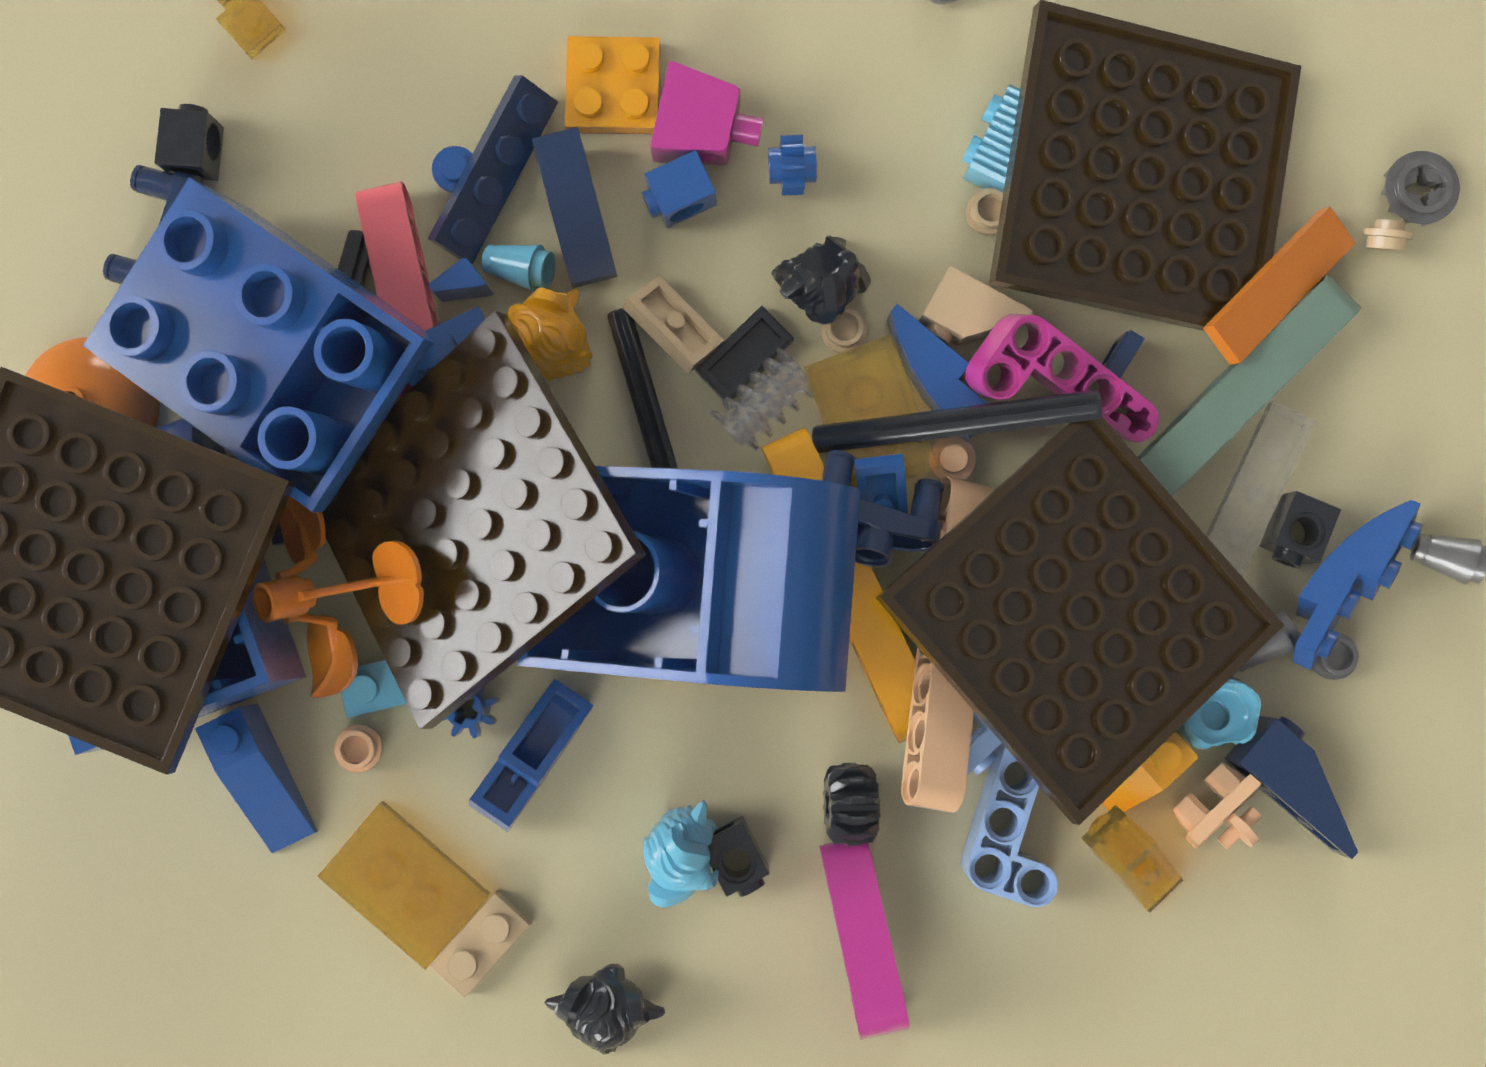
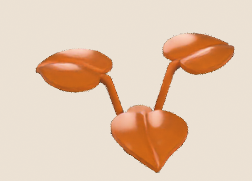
M290 496L279 524L288 554L296 565L288 570L276 572V580L257 583L253 590V604L258 617L263 622L268 623L284 619L286 624L296 621L309 623L307 628V645L313 676L310 697H327L344 691L354 681L358 669L357 652L352 636L348 631L338 628V621L335 617H330L327 614H308L309 608L315 606L316 600L319 597L379 587V601L385 615L396 624L411 623L417 619L423 606L424 592L420 585L422 582L421 567L417 556L405 543L395 540L383 542L374 550L372 556L376 578L315 589L309 579H303L298 574L316 563L317 555L315 550L322 548L325 543L323 513L311 512Z

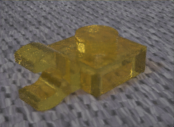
M217 0L224 7L225 11L216 20L251 59L286 31L281 22L261 0Z

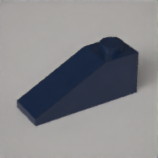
M1260 715L1257 730L1252 739L1244 744H1236L1224 759L1245 777L1249 774L1253 775L1261 783L1259 787L1261 791L1332 852L1353 859L1358 850L1315 751L1302 740L1305 736L1304 731L1284 716L1277 719Z

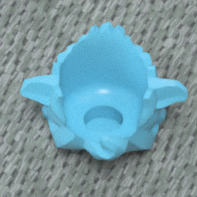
M704 800L699 802L694 808L691 805H687L685 808L681 806L678 809H668L667 813L663 814L661 820L652 828L649 836L644 838V861L652 878L647 888L649 898L656 906L665 908L683 902L696 890H709L718 881L719 871L716 869L711 873L709 865L711 854L708 848L712 843L713 833L717 826L714 821L706 818L707 803Z

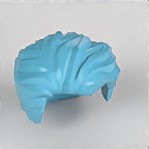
M1232 676L1179 730L1191 745L1197 749H1208L1212 746L1219 747L1224 743L1232 742L1235 745L1239 743L1244 744L1252 739L1257 730L1261 708L1259 695L1240 679Z

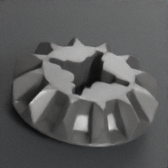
M1414 151L1405 154L1397 159L1383 175L1386 180L1381 195H1385L1390 204L1388 212L1397 213L1406 223L1421 224L1422 227L1445 218L1457 204L1460 194L1458 175L1453 166L1436 153ZM1417 179L1420 186L1436 188L1424 195L1421 201L1417 193H1410V191L1405 190L1416 183Z

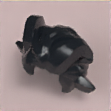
M831 235L826 236L823 244L815 243L812 248L808 247L804 253H800L797 257L782 261L771 272L775 281L781 287L780 293L785 299H791L798 308L804 310L806 316L811 321L823 325L833 323L841 318L845 311V306L854 299L856 293L866 292L871 284V278L865 266L859 262L855 253L846 249V240L843 238L832 237Z
M614 963L606 965L591 976H580L570 983L565 993L547 998L544 1002L549 1009L554 1011L559 1019L566 1023V1026L571 1030L575 1038L603 1055L615 1052L617 1046H622L633 1038L640 1026L646 1024L649 1020L657 1019L665 1014L663 1007L644 999L642 991L636 987L635 983L626 979L624 968L620 964Z

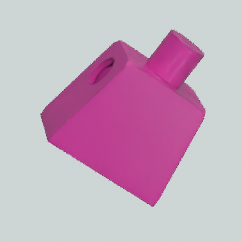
M669 61L650 145L653 162L668 163L696 150L703 165H725L728 163L732 141L759 146L764 118L739 113L740 88L736 85L677 62Z

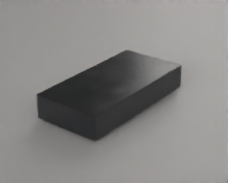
M760 306L695 369V372L729 405L794 342L795 338L763 306Z

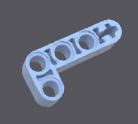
M1001 743L995 749L997 758L988 770L963 849L961 866L965 875L977 888L1027 906L1041 907L1051 902L1057 893L1058 881L1056 875L1041 860L1019 852L1039 785L1026 770L1023 781L1018 785L1008 786L1006 784L1004 771L1010 763L1017 760ZM1008 808L1011 813V822L1008 827L1001 831H992L989 825L991 814L996 809ZM986 854L995 855L997 865L994 872L985 877L977 876L974 870L976 861ZM1030 870H1040L1042 874L1040 886L1031 892L1022 891L1021 879L1024 874Z

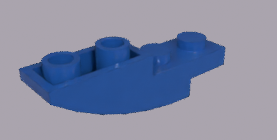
M1409 500L1367 522L1347 537L1315 571L1299 595L1296 615L1309 621L1295 645L1294 663L1312 670L1319 656L1328 659L1340 633L1334 631L1340 617L1349 620L1361 596L1373 601L1381 586L1390 589L1402 565L1401 562L1395 560L1402 547L1408 550L1412 549L1423 527V524L1416 522L1421 503Z

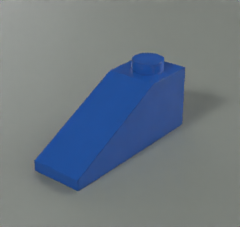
M259 704L238 707L195 728L215 773L271 853L277 852L317 832Z

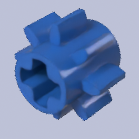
M780 135V148H768L769 184H781L782 195H804L805 183L816 182L817 179L816 147H804L803 135Z
M483 687L470 698L475 700L472 708L478 712L477 716L463 718L465 709L460 706L444 719H448L454 725L451 730V736L459 735L464 728H469L473 739L481 736L480 723L484 722L485 724L493 725L497 722V719L489 713L491 705L496 704L499 698L492 697L488 699L483 693L485 687Z

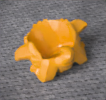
M537 288L522 304L512 305L507 312L510 321L542 376L549 381L554 378H562L565 375L571 376L574 372L582 373L584 368L591 366L590 359H592L593 353L589 351L590 346L586 341L585 328L574 311L580 296L577 289H571L566 294L545 288Z

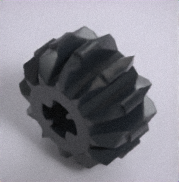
M856 762L830 766L824 778L823 791L826 834L834 844L861 846V843H873L880 830L879 818L881 817V800L879 798V784L876 782V773L872 767L857 765Z

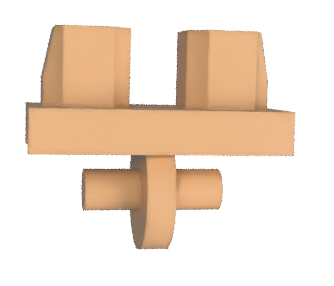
M1222 762L1204 780V783L1222 801L1209 811L1190 793L1172 812L1181 826L1188 832L1186 840L1195 849L1202 845L1224 823L1228 829L1217 838V841L1225 849L1228 850L1239 839L1250 847H1253L1259 841L1251 827L1262 818V815L1252 806L1240 817L1235 812L1258 791L1261 783L1251 774L1244 778L1239 772Z

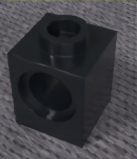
M180 104L179 109L160 108L154 163L165 172L174 174V172L179 170L198 175L203 180L218 181L224 127L202 106Z
M1299 491L1281 494L1278 497L1259 547L1274 552L1272 555L1274 561L1292 568L1299 569L1301 564L1320 563L1341 509ZM1295 520L1303 526L1305 531V537L1301 544L1296 543L1291 536V526Z
M743 815L716 829L713 833L712 843L708 846L711 854L709 864L713 872L716 869L719 871L718 882L726 897L735 892H738L740 897H744L761 888L765 884L763 877L770 874L769 865ZM740 848L749 854L751 861L744 870L733 871L725 865L723 861L724 855L731 849Z

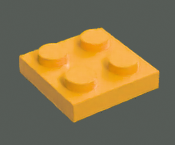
M567 36L566 130L578 127L579 133L653 134L660 101V37Z

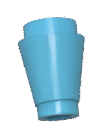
M489 244L483 252L482 269L484 272L491 273L494 276L534 292L537 288L547 289L550 286L555 272V256L553 252L545 251L542 245L495 246Z

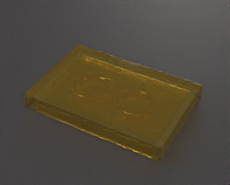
M893 334L804 366L823 424L920 412ZM930 440L843 450L853 455L855 459L902 454L906 480L940 469ZM854 464L850 486L857 488Z
M384 801L376 806L317 876L424 970L430 966L490 894L487 889Z

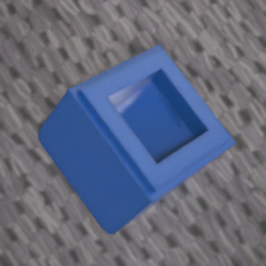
M467 258L460 259L430 282L428 286L442 302L487 297L494 294Z

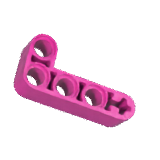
M1008 314L1003 316L993 327L966 368L965 379L968 387L981 396L994 399H1008L1014 396L1030 375L1055 395L1088 391L1091 384L1097 381L1102 401V417L1119 437L1124 440L1143 442L1156 432L1159 424L1157 409L1150 401L1049 322L1037 315ZM1024 324L1028 330V340L1023 347L1019 348L1015 340L1016 332ZM1061 353L1064 359V366L1061 372L1055 375L1052 369V362L1054 357ZM997 364L1000 368L1001 376L999 382L991 388L987 382V373L993 365ZM1117 408L1128 410L1126 413L1127 417L1122 413L1114 411Z
M834 843L820 845L821 858L860 1040L908 1030L910 1028L908 1013L869 844L861 843V846H846V844Z

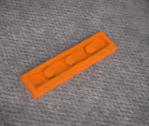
M1327 207L1318 210L1203 327L1230 365L1241 363L1356 244L1332 208Z

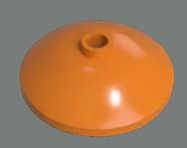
M88 337L67 340L51 347L34 361L25 376L77 395L154 427L157 426L160 402L85 348L83 344Z

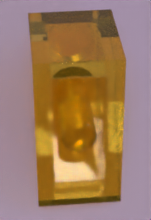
M1116 805L1106 814L1097 817L1091 823L1089 830L1081 837L1096 858L1149 913L1183 881L1157 842Z

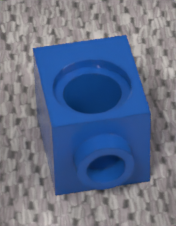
M696 150L644 173L648 189L641 192L651 216L655 218L661 215L666 228L717 206L716 191Z

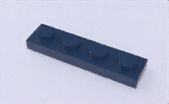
M514 75L434 225L428 240L459 259L467 258L471 264L474 263L534 149L532 138L541 136L558 104L556 99L523 75Z

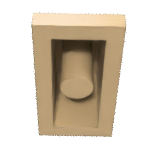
M949 265L919 322L946 345H949L951 342L959 346L986 338L1003 316L1008 314L1031 315L1034 310Z

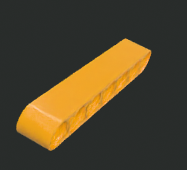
M804 427L761 446L772 475L822 481L824 465ZM855 562L849 640L887 722L900 744L907 740L915 660L898 623L875 598L882 592V589L872 568Z

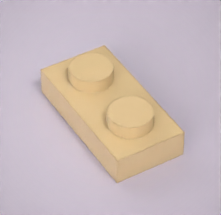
M657 275L628 297L623 306V309L687 374L698 367L724 342L712 327L660 275Z
M497 890L430 966L465 998L528 929L532 921Z

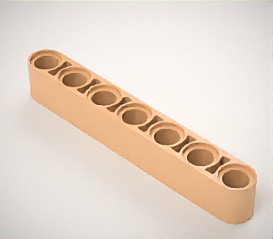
M945 476L941 479L940 482L944 484V491L938 519L942 524L940 539L991 494L994 489L988 485ZM918 646L902 775V799L905 804L910 806L954 813L961 807L966 791L974 710Z

